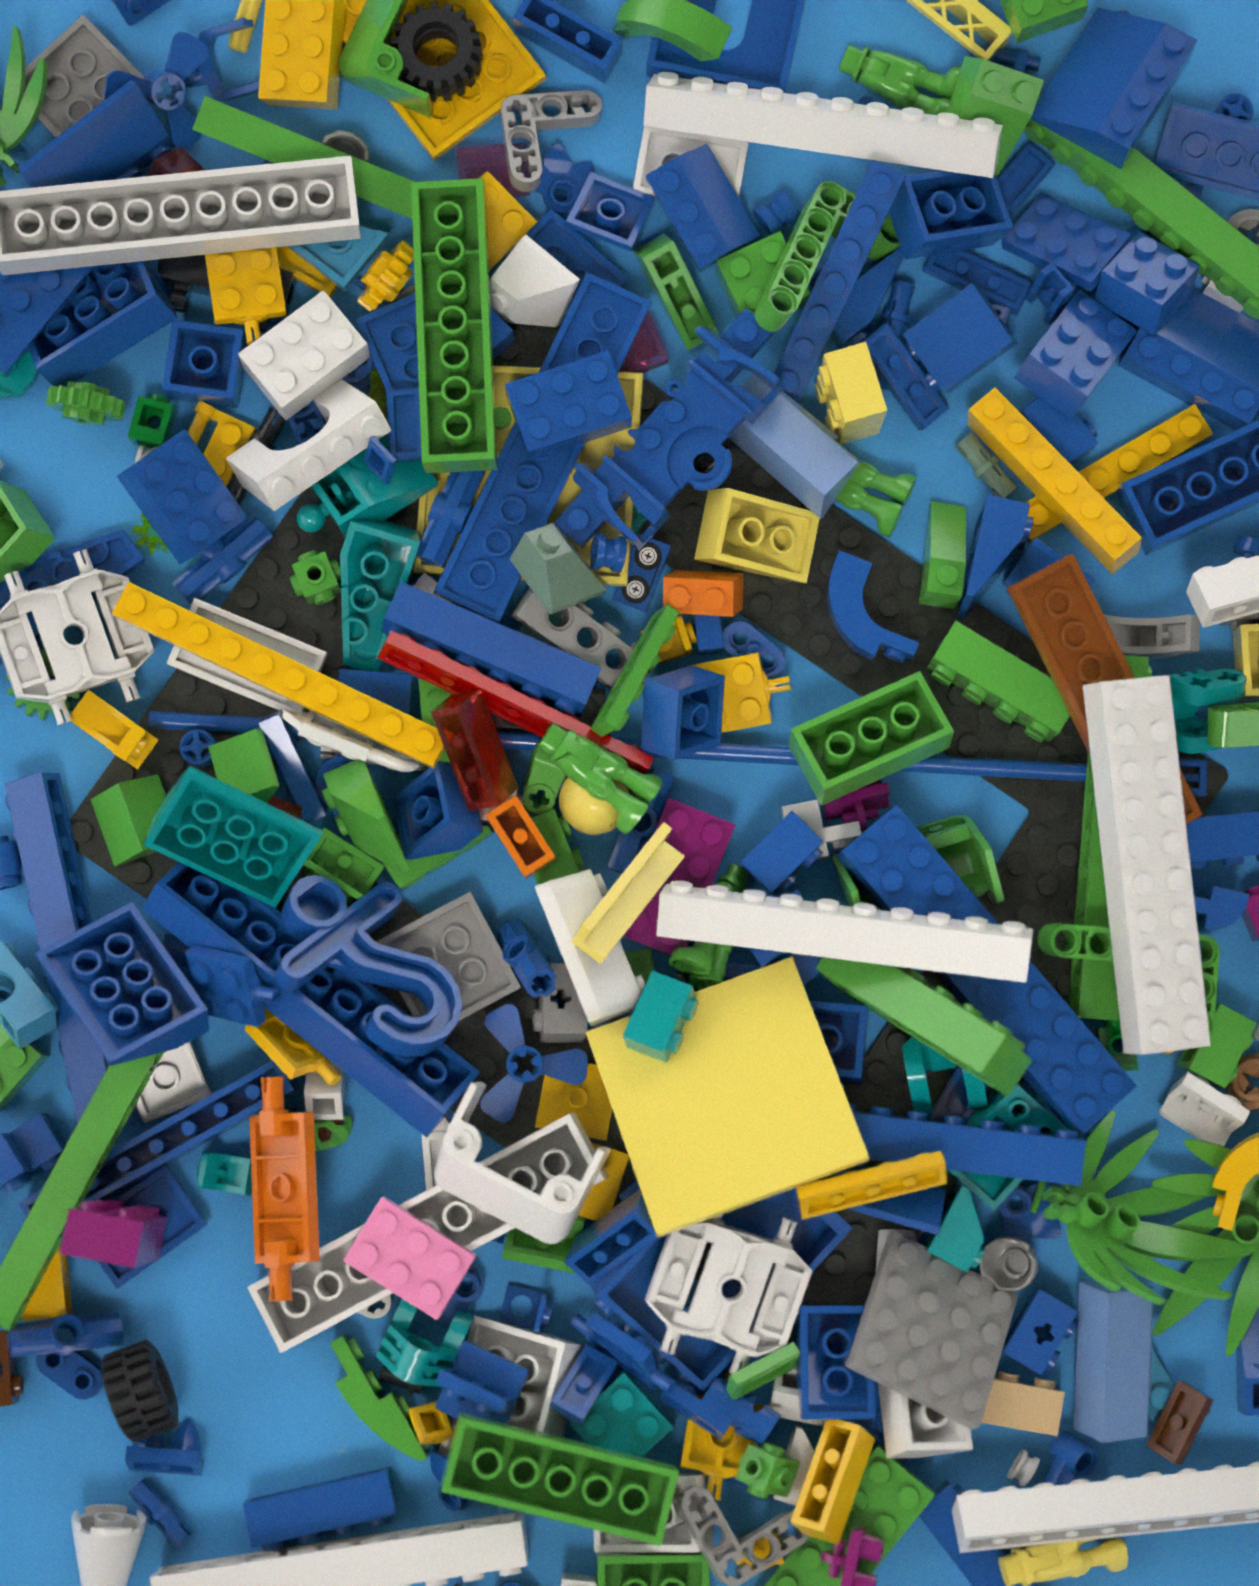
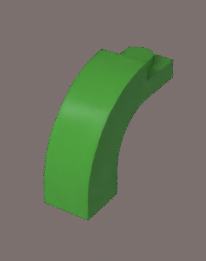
M627 0L617 12L616 19L618 21L613 32L622 38L647 35L665 40L702 62L719 58L733 27L710 12L685 0Z

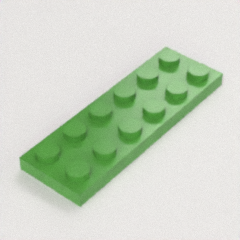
M881 1445L877 1446L869 1456L841 1537L842 1540L846 1541L844 1554H847L851 1530L856 1529V1526L868 1528L867 1534L885 1541L880 1562L864 1558L861 1560L859 1571L870 1574L875 1571L937 1494L896 1458H886V1450ZM809 1536L802 1545L791 1552L785 1563L778 1568L765 1586H840L844 1566H841L838 1578L829 1577L830 1563L821 1560L820 1556L822 1550L833 1551L834 1543Z

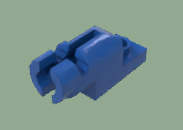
M717 1377L702 1400L696 1397L697 1392L691 1386L682 1381L676 1384L670 1394H667L664 1390L662 1391L659 1398L661 1401L720 1441L729 1427L732 1426L735 1428L734 1433L762 1446L781 1417L778 1412L767 1405L761 1411L754 1413L753 1406L756 1402V1397L749 1393L736 1400H732L726 1390L728 1379Z

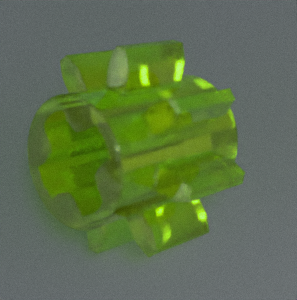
M142 513L140 518L143 526H133L132 530L133 533L141 535V538L136 542V547L139 548L144 545L149 548V556H153L154 551L160 548L165 553H168L169 549L161 538L158 539L156 536L148 537L149 527H152V525Z

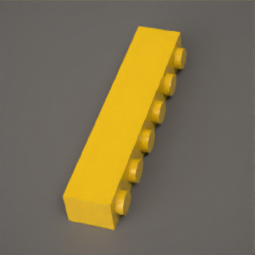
M996 387L968 409V426L1112 575L1139 553L1142 537Z

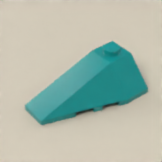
M350 520L340 552L344 665L365 671H379L382 660L378 659L377 656L387 638L386 634L381 632L383 619L400 582L406 584L408 582L420 545L418 530L388 521Z

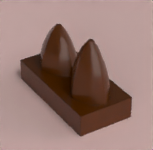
M1178 1380L1146 1446L1172 1463L1182 1465L1206 1415L1210 1413V1407L1214 1399L1187 1382Z

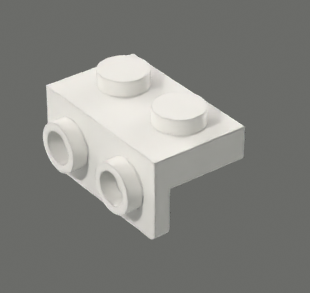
M1189 1072L1173 1084L1159 1110V1114L1198 1140L1225 1146L1231 1133L1245 1123L1251 1112L1244 1108L1235 1097L1222 1094L1211 1087L1208 1080L1199 1075H1192Z

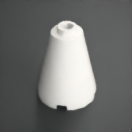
M115 1504L89 1505L85 1507V1513L80 1515L78 1509L75 1510L72 1515L71 1525L81 1586H127L146 1527V1516L139 1510H137L136 1516L128 1514L127 1506Z

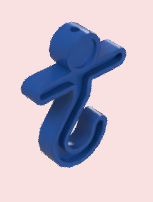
M307 876L298 880L292 887L283 905L281 918L287 932L298 941H301V943L282 958L275 972V982L283 990L295 991L329 966L342 970L353 979L413 994L423 1003L426 1015L412 1018L402 1014L393 1006L381 1005L375 1009L365 1028L366 1035L384 1051L402 1057L425 1056L439 1049L459 1022L462 1009L459 986L449 971L432 958L378 944L369 936L395 914L402 901V892L399 887L393 883L383 882L346 909L345 894L339 885L331 879L322 876Z

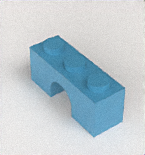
M0 939V991H7L12 994L8 999L0 1003V1025L16 1046L21 1049L57 1028L55 1012L58 1011V1006L48 992L43 994L38 988V981L32 970L28 967L24 969L20 965L18 955L9 942L4 944Z

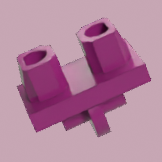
M880 779L825 804L826 820L842 817L843 824L859 821L861 832L866 831V820L879 818L878 810L890 807L888 783L882 784Z
M856 1526V1529L851 1530L847 1554H844L846 1541L840 1539L839 1545L834 1544L833 1551H821L820 1559L830 1563L829 1577L838 1578L840 1568L844 1566L840 1586L877 1585L878 1575L859 1571L862 1558L880 1562L885 1546L884 1540L867 1534L868 1528Z

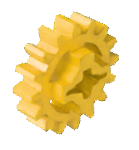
M402 240L390 253L386 250L384 252L381 251L360 280L366 287L361 291L357 303L369 312H372L384 299L387 302H392L413 274V271L408 268V265L414 259L413 247Z

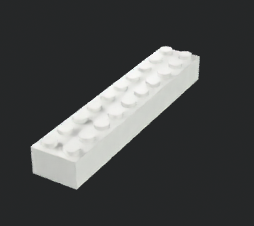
M351 156L0 191V272L2 275L361 239Z
M1169 675L1104 681L1083 685L1123 1052L1144 1055L1210 1046Z
M573 1112L482 1160L479 1164L541 1195L547 1182L555 1176L568 1175L582 1181L596 1151L579 1118ZM604 1166L594 1185L609 1178ZM438 1185L399 1205L470 1251L515 1228L443 1190ZM364 1225L319 1248L320 1261L295 1263V1266H291L293 1300L269 1301V1276L247 1287L280 1353L393 1294L387 1288L343 1261Z
M520 1511L279 1548L265 1552L259 1551L162 1566L150 1577L151 1586H410L413 1583L425 1582V1586H442L448 1584L447 1579L462 1576L463 1582L483 1579L485 1578L484 1573L499 1570V1576L521 1573V1567L527 1566L530 1554L524 1513Z

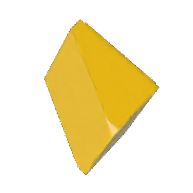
M437 1401L408 1409L420 1445L447 1442L454 1434L448 1415L436 1409Z

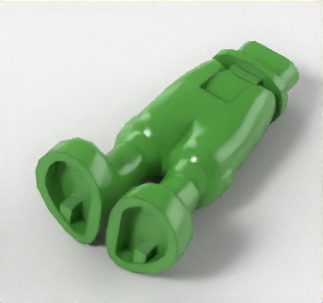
M852 45L848 46L839 67V71L852 76L851 81L861 83L874 93L892 101L896 107L903 109L907 107L923 110L924 114L931 115L947 112L961 69L960 66H955L947 74H938L929 71L925 65L918 61H911L885 51H870V48L866 46L862 50ZM915 87H923L942 98H932L917 91Z
M860 462L835 501L841 503L845 508L863 510L877 519L878 531L890 538L898 523L902 508L906 505L912 493L917 477L907 473L890 476L878 472L868 462ZM865 488L876 489L888 495L893 501L871 495Z
M552 723L538 744L540 748L550 754L549 760L552 762L556 760L555 764L567 777L586 790L590 796L598 800L607 801L617 810L618 814L615 825L625 835L634 828L649 807L648 803L654 799L663 783V779L652 773L644 775L628 767L627 762L619 754L611 753L593 741L576 734L571 728L565 731L555 723ZM613 780L625 785L632 791L633 796L617 787Z
M730 864L726 874L719 876L715 885L728 887L729 892L743 893L745 890H748L746 887L750 876L739 865ZM696 941L692 947L675 948L670 956L669 964L676 970L690 974L687 980L688 983L695 989L702 990L725 981L728 956L734 946Z

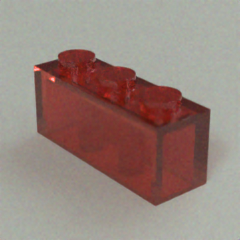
M481 689L450 695L430 712L469 811L499 806L519 788Z

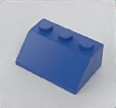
M708 144L677 156L645 175L646 182L700 273L716 264V260L741 249L761 237Z
M868 1161L833 1173V1177L841 1176L848 1171L869 1169L867 1168ZM936 1186L847 1209L938 1235L946 1190L939 1189Z

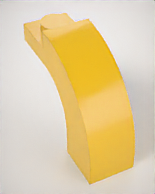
M90 690L85 693L70 714L72 723L137 770L159 741Z
M1259 1133L1244 1139L1233 1147L1217 1168L1212 1181V1187L1225 1191L1224 1195L1217 1194L1212 1213L1213 1216L1219 1217L1218 1227L1233 1230L1243 1189L1247 1182L1259 1173Z

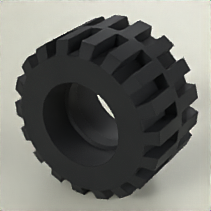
M430 2L431 8L424 9L422 4L415 7L416 14L412 15L408 11L403 16L404 24L398 22L395 27L396 36H392L391 45L400 52L404 66L399 80L402 79L404 83L429 93L431 102H437L438 96H443L444 102L452 100L451 94L456 93L460 97L465 94L464 87L466 85L472 88L475 84V75H480L481 43L472 19L467 21L464 11L459 9L455 13L453 5L445 3L443 9L439 8L438 2ZM432 39H446L458 48L457 54L449 63L438 67L428 66L418 60L416 56L421 46Z
M145 1339L103 1356L101 1371L106 1395L121 1431L131 1442L136 1443L178 1426V1404L169 1373L158 1350L149 1340Z

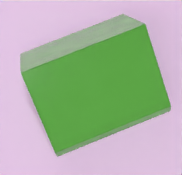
M254 729L208 746L218 780L265 803L269 801L279 788L262 729Z
M159 774L117 783L90 799L115 867L157 852L145 846L144 842L152 819L166 797Z

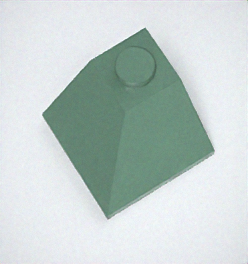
M553 523L526 532L510 557V561L550 615L600 596L607 590L568 536Z

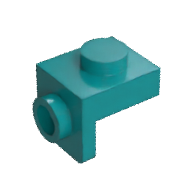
M202 1153L201 1161L197 1168V1188L252 1196L251 1158L223 1153Z

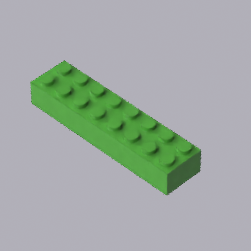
M483 178L411 182L422 464L426 474L498 470L487 206Z

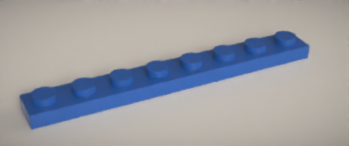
M872 160L773 373L780 379L783 392L798 404L805 393L906 177L905 174L875 160Z

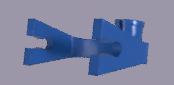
M241 18L202 31L199 34L198 40L207 45L209 58L192 72L188 78L183 80L185 86L200 87L207 85L213 97L219 101H228L259 93V81L229 90L220 77L214 53L217 37L254 27L253 20Z

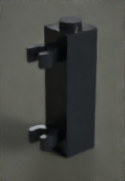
M205 255L159 259L157 271L161 274V279L165 286L174 288L170 301L175 312L186 314L191 292L211 296ZM280 269L286 315H288L297 281L293 272ZM271 318L259 323L260 332L265 333L267 326L271 323Z

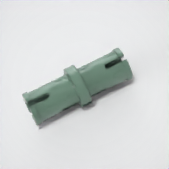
M973 432L955 446L974 469V476L977 479L981 478L995 496L1006 498L1017 488L997 464L999 462L995 455L992 457L985 450Z

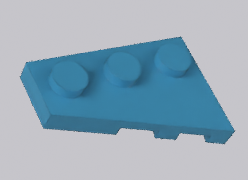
M359 225L361 239L287 247L343 291H346L388 240L389 234Z

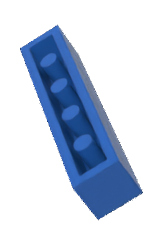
M281 709L262 717L259 721L258 729L263 730L264 737L269 745L267 747L270 757L272 759L275 758L278 764L276 767L280 778H284L288 785L286 786L290 799L294 798L297 805L295 809L300 819L303 818L304 822L309 823L326 816L328 808L317 792L314 777L288 722L282 718L283 711Z

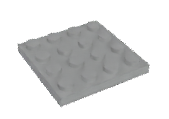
M894 1231L887 1236L846 1367L972 1430L979 1428L1019 1294L1010 1290L1003 1291L997 1289L986 1277L970 1269L968 1272H965L926 1251L925 1246Z

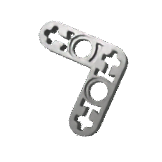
M580 90L509 96L503 101L500 120L509 179L515 189L521 192H530L538 188L541 183L542 162L537 130L579 128L595 125L601 118L602 100L596 93ZM554 105L560 109L561 113L558 116L549 117L542 112V108ZM568 105L571 106V107H570V112H572L571 114H567V107H568ZM581 105H587L591 112H585ZM512 110H518L521 115L520 125L515 126V115ZM521 137L527 139L531 145L527 149H518L512 145V141L515 138ZM527 161L528 173L531 175L529 178H524V174L521 173L522 162Z
M690 1485L683 1488L677 1497L678 1511L711 1571L719 1582L729 1586L743 1584L802 1545L809 1537L798 1528L795 1529L796 1536L786 1534L777 1539L771 1533L774 1530V1533L781 1534L789 1528L787 1521H791L794 1511H785L737 1541L712 1494L707 1489ZM693 1494L694 1496L702 1497L703 1500L699 1503V1508L704 1515L709 1516L712 1513L713 1517L702 1520L698 1511L688 1509V1505L692 1502L690 1496ZM711 1525H717L722 1532V1539L715 1546H709L704 1539V1533ZM765 1537L770 1543V1552L765 1558L758 1559L754 1555L753 1545L756 1540ZM746 1557L753 1564L750 1567L749 1563L743 1562L736 1566V1575L734 1577L724 1574V1571L728 1568L726 1563L728 1559L732 1562H739Z

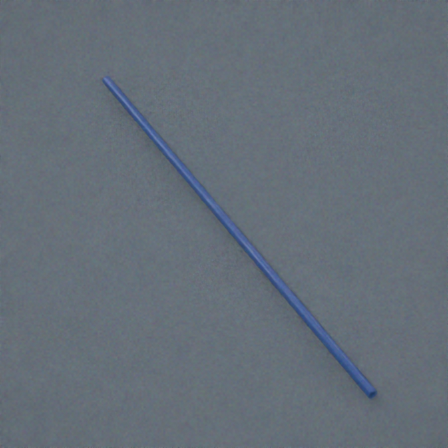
M150 711L148 727L149 729L182 731L201 729L206 732L243 734L258 729L259 721L262 717ZM288 723L294 737H302L298 735L299 730ZM460 728L461 746L534 750L537 741L542 739V737L532 732ZM613 737L625 744L641 748V739ZM720 743L714 747L678 758L799 766L790 748L780 746ZM643 750L644 753H646V754H648V755H650V756H652V757L667 758V757H664V756H661V755H658V754H655V753H652V752ZM933 755L900 771L1085 782L1087 764Z

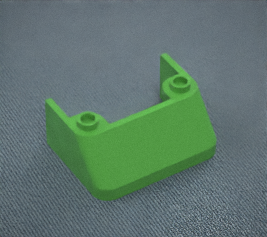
M367 0L339 58V68L343 78L353 85L431 118L433 108L430 94L399 81L404 66L403 59L397 49L388 45L409 0Z
M954 815L916 827L975 897H980L987 890H990L997 903L1005 901L992 848L969 816ZM841 851L837 852L833 856V862L847 906L854 907V904L867 903L876 906V910H881L835 857Z

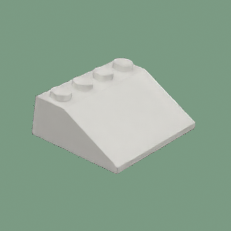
M474 1315L467 1341L529 1370L528 1377L508 1424L563 1438L568 1419H564L561 1414L549 1408V1404L585 1345L554 1335L538 1333L531 1329ZM448 1415L454 1431L457 1419ZM453 1436L447 1442L440 1444L439 1452L446 1457L449 1454Z

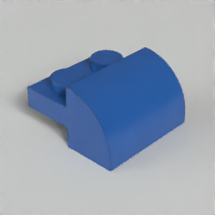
M1216 886L1200 891L1199 897L1194 896L1198 934L1219 930L1236 922L1245 911L1250 894Z

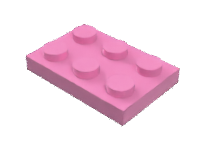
M383 1196L378 1201L343 1261L438 1320L477 1257V1254Z

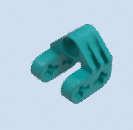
M1198 669L1192 673L1187 671L1180 675H1170L1177 750L1183 753L1196 754L1221 749L1222 747H1213L1207 744L1208 718L1197 719L1195 713L1198 712V706L1242 698L1246 684L1245 674L1234 669H1218L1208 672Z
M912 1037L902 1046L913 1109L914 1111L930 1113V1116H934L925 1070L934 1072L955 1068L957 1065ZM963 1070L969 1108L987 1107L984 1082Z
M401 1299L376 1357L396 1377L405 1382L442 1387L435 1383L440 1370L453 1366L474 1316L458 1309L441 1346L438 1347L422 1337L408 1333L418 1308Z

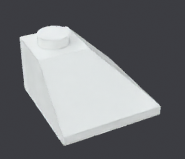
M525 235L490 278L491 308L508 323L557 327L563 320L580 279L530 237Z

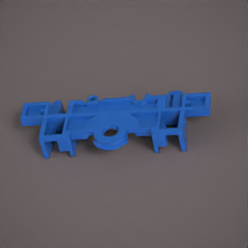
M747 308L721 337L709 328L701 327L700 325L696 327L695 333L697 337L718 354V361H713L702 351L695 360L691 359L688 364L691 370L686 375V385L684 387L678 380H670L666 384V394L672 401L661 402L638 429L628 430L629 436L635 439L634 447L631 450L623 451L615 445L614 456L610 459L605 455L602 459L603 463L597 470L588 463L577 461L573 465L576 470L573 480L583 491L559 516L554 524L582 549L607 522L640 551L670 517L666 507L687 484L693 486L694 490L707 491L717 488L728 478L732 469V455L730 449L726 450L724 448V442L745 419L753 424L783 391L780 379L753 359L774 333L760 327L755 319V315ZM743 369L755 374L772 389L762 401L749 391L731 383ZM673 388H678L676 393L671 392ZM702 453L710 454L715 461L714 468L705 474L697 472L694 468L695 458ZM628 497L631 498L638 511L651 524L640 538L616 514L617 509Z

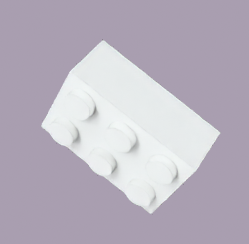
M324 290L238 353L243 369L285 421L312 402L314 397L334 385L370 358L367 342Z

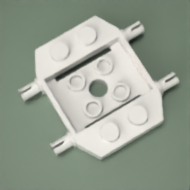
M88 549L82 550L81 553L80 551L73 553L80 571L79 576L56 585L28 592V590L24 589L19 571L13 572L12 576L11 573L4 575L11 595L10 600L0 610V655L16 698L48 703L52 707L57 726L63 725L64 721L65 724L72 721L65 703L68 696L116 680L121 685L126 703L140 699L141 697L133 678L135 677V672L155 652L147 632L114 617L112 614L127 583L130 582L129 578L93 568ZM92 592L94 593V596H95V598H96V601H97L99 610H100V612H101V615H102L104 624H105V626H106V629H107L108 635H109V637H110V640H111L113 649H114V651H115V654H116V657H117L116 660H115L114 655H113V653H112V650H111L109 641H108V639H107V636H106L105 630H104V628H103V625H102L100 616H99V614H98V611H97L95 602H94V600H93V597H92V594H91ZM32 612L55 680L50 681L26 613ZM69 626L79 627L84 634L83 641L77 645L66 642L63 635L65 628Z
M723 1214L667 1234L645 1297L646 1303L666 1324L667 1331L660 1350L666 1353L669 1352V1354H675L681 1334L713 1340L736 1350L734 1360L729 1369V1372L734 1373L746 1367L750 1357H758L786 1346L812 1273L810 1267L792 1249L793 1244L790 1242L798 1224L793 1219L782 1218L780 1229L774 1240L724 1224L721 1220ZM708 1241L712 1245L689 1311L686 1312L683 1311ZM729 1279H737L741 1285L739 1293L731 1298L723 1296L721 1289L724 1282Z

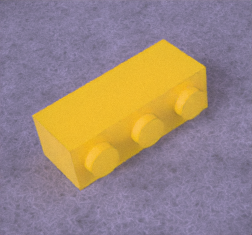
M826 1419L790 1521L805 1535L839 1545L875 1439L862 1426L839 1419Z

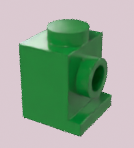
M150 394L149 398L138 396L127 436L134 445L140 446L142 444L146 445L147 448L153 449L170 439L177 410L173 404H170L171 400L157 394ZM154 418H160V427L156 429L150 428V421Z
M1104 1020L1105 1028H1095V1037L1124 1071L1139 1070L1137 1054H1127L1123 1050L1118 1053L1112 1048V1042L1116 1038L1122 1040L1120 1021Z

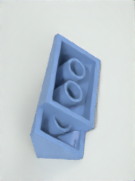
M755 374L742 386L743 389L749 391L760 401L772 390ZM783 391L753 424L745 419L729 437L820 519L824 517L861 462L837 442L840 437Z
M1081 1280L1079 1282L1073 1429L1101 1443L1147 1437L1148 1405L1152 1382L1153 1303L1132 1293L1122 1285H1120L1122 1288L1115 1292L1099 1282ZM1146 1286L1154 1292V1287Z

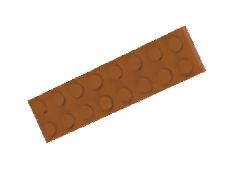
M1069 554L1007 587V590L1090 754L1083 685L1104 681L1135 679L1074 554ZM1180 770L1185 822L1188 824L1203 814Z

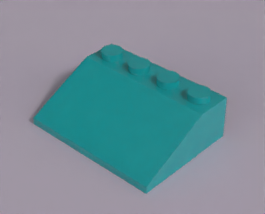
M189 766L168 792L154 815L144 845L275 908L318 843L323 830Z

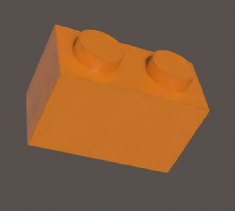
M673 570L663 577V607L670 605L679 614L733 617L743 609V573Z
M517 796L512 797L485 815L525 879H528L556 861L555 855Z

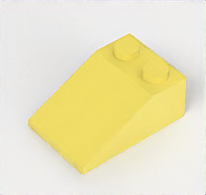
M730 488L708 490L694 560L729 569L807 583L820 518L810 510Z

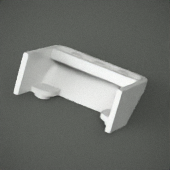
M591 869L534 886L591 1028L595 1029L633 1014L645 983L641 974L634 977L620 941L602 964L571 942L581 925L603 899L602 895L608 892L601 874L593 875Z
M481 1081L471 1083L445 1133L434 1169L436 1183L443 1190L544 1243L555 1244L562 1241L571 1231L611 1149L606 1146L597 1149L582 1181L568 1175H558L551 1178L545 1185L541 1195H538L475 1162L482 1146V1138L478 1129L469 1124L468 1121L486 1084Z

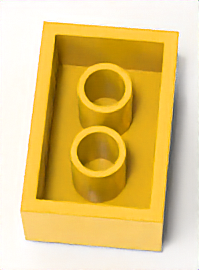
M265 0L258 99L269 106L338 110L341 74L339 58L343 48L346 3L342 0Z

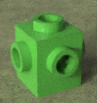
M318 550L300 555L298 557L299 562L292 564L295 575L289 577L297 597L304 595L309 605L312 603L320 605L335 599V594L341 592L338 582L341 580V572L337 559L330 560L326 552L319 554ZM321 570V577L318 580L309 579V574Z
M765 1441L763 1446L748 1444L746 1451L740 1459L739 1470L735 1479L747 1484L748 1488L746 1491L757 1497L767 1499L769 1494L788 1497L801 1462L785 1455L786 1449L774 1443Z

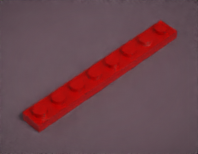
M391 630L377 656L382 661L542 738L552 723H555L565 731L571 728L576 734L593 741L611 753L619 754L627 762L628 767L644 775L649 770L654 757L644 753L638 746L625 744L613 738L609 733L601 737L592 731L590 726L580 722L575 716L561 713L547 706L544 701L538 698L528 697L514 690L511 685L505 682H497L481 674L478 669L472 666H464L448 658L441 651L431 650L416 643L408 635L398 634Z

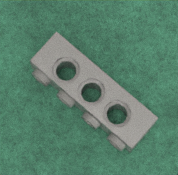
M529 587L510 613V616L550 646L601 667L597 681L611 691L636 644L632 643L628 646L619 639L622 633L605 621L601 625L591 618L594 612L583 603L562 610L564 615L563 621L558 626H553L549 621L548 611ZM586 627L590 630L592 639L590 644L583 648L577 641V634L582 628ZM614 648L619 653L620 661L615 668L611 669L607 666L605 657L607 652ZM646 673L642 682L645 681L650 673Z

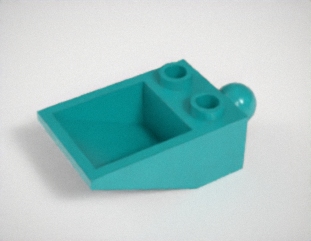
M385 435L378 441L389 451L388 435ZM364 449L310 486L321 503L319 505L306 504L302 506L297 513V523L302 530L313 533L319 531L324 526L325 517L330 515L345 537L350 520L385 521L439 484L432 473H425L422 461L396 463L391 482L386 485L363 462L366 449Z
M1019 1083L1015 1085L1008 1097L992 1088L986 1095L988 1106L976 1108L967 1122L970 1125L981 1126L982 1120L1004 1122V1129L1019 1130V1124L1041 1127V1133L1056 1135V1129H1067L1057 1117L1044 1107L1046 1103L1037 1093L1032 1096ZM1013 1107L1018 1112V1114H1012ZM948 1170L994 1211L1023 1180L1021 1178Z

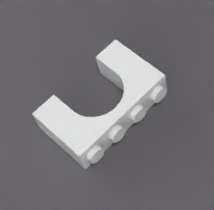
M341 379L313 398L326 421V425L311 439L293 448L278 451L267 448L254 438L226 457V460L242 487L273 511H276L366 449L370 437L374 436L379 440L392 431L376 401Z

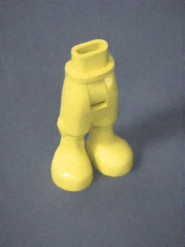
M1121 1538L1106 1540L1099 1546L1088 1550H1079V1547L1086 1542L1096 1539L1012 1548L1011 1554L999 1557L998 1563L1006 1586L1018 1583L1022 1586H1028L1036 1582L1052 1581L1070 1576L1078 1578L1096 1566H1104L1110 1572L1123 1571L1127 1569L1128 1565L1127 1546Z

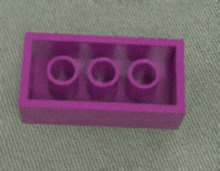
M668 798L655 832L663 822L670 826L672 830L665 841L685 857L622 938L670 957L675 948L687 947L690 940L656 936L660 893L665 884H671L672 881H687L692 883L693 887L705 889L712 885L736 824Z
M101 1198V1200L95 1199V1201H81L79 1207L68 1209L60 1254L134 1268L158 1261L160 1259L168 1217L158 1215L159 1208L145 1205L131 1206V1208L125 1207L123 1209V1202L118 1200Z

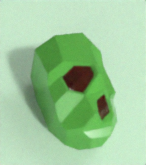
M344 1113L343 1120H314L315 1152L340 1146L347 1141L353 1128L352 1119L349 1115Z

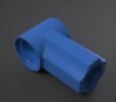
M1069 1431L1059 1433L1050 1445L1049 1456L1052 1461L1041 1483H1053L1054 1486L1067 1485L1072 1481L1088 1476L1096 1467L1098 1461L1097 1451Z

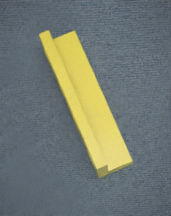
M906 0L977 58L989 61L998 49H1003L1010 41L1012 35L1010 26L977 0H936L939 3L929 4L922 0ZM946 9L966 25H952L947 21ZM935 10H941V15ZM973 31L992 44L986 51L974 42Z
M664 822L587 917L571 941L600 964L606 959L685 857L665 841L672 828Z

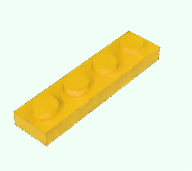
M941 1151L930 1154L921 1153L914 1158L897 1162H885L877 1167L861 1171H848L841 1176L814 1180L804 1185L796 1186L798 1206L802 1220L947 1184L945 1161Z

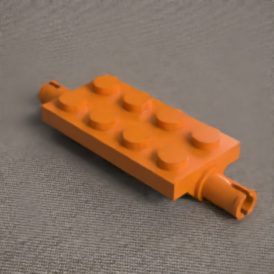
M284 1077L260 1078L262 1085V1111H259L257 1116H249L255 1264L265 1263V1268H269V1301L293 1300L291 1266H295V1263L320 1261L314 1112L289 1113L288 1110H285Z

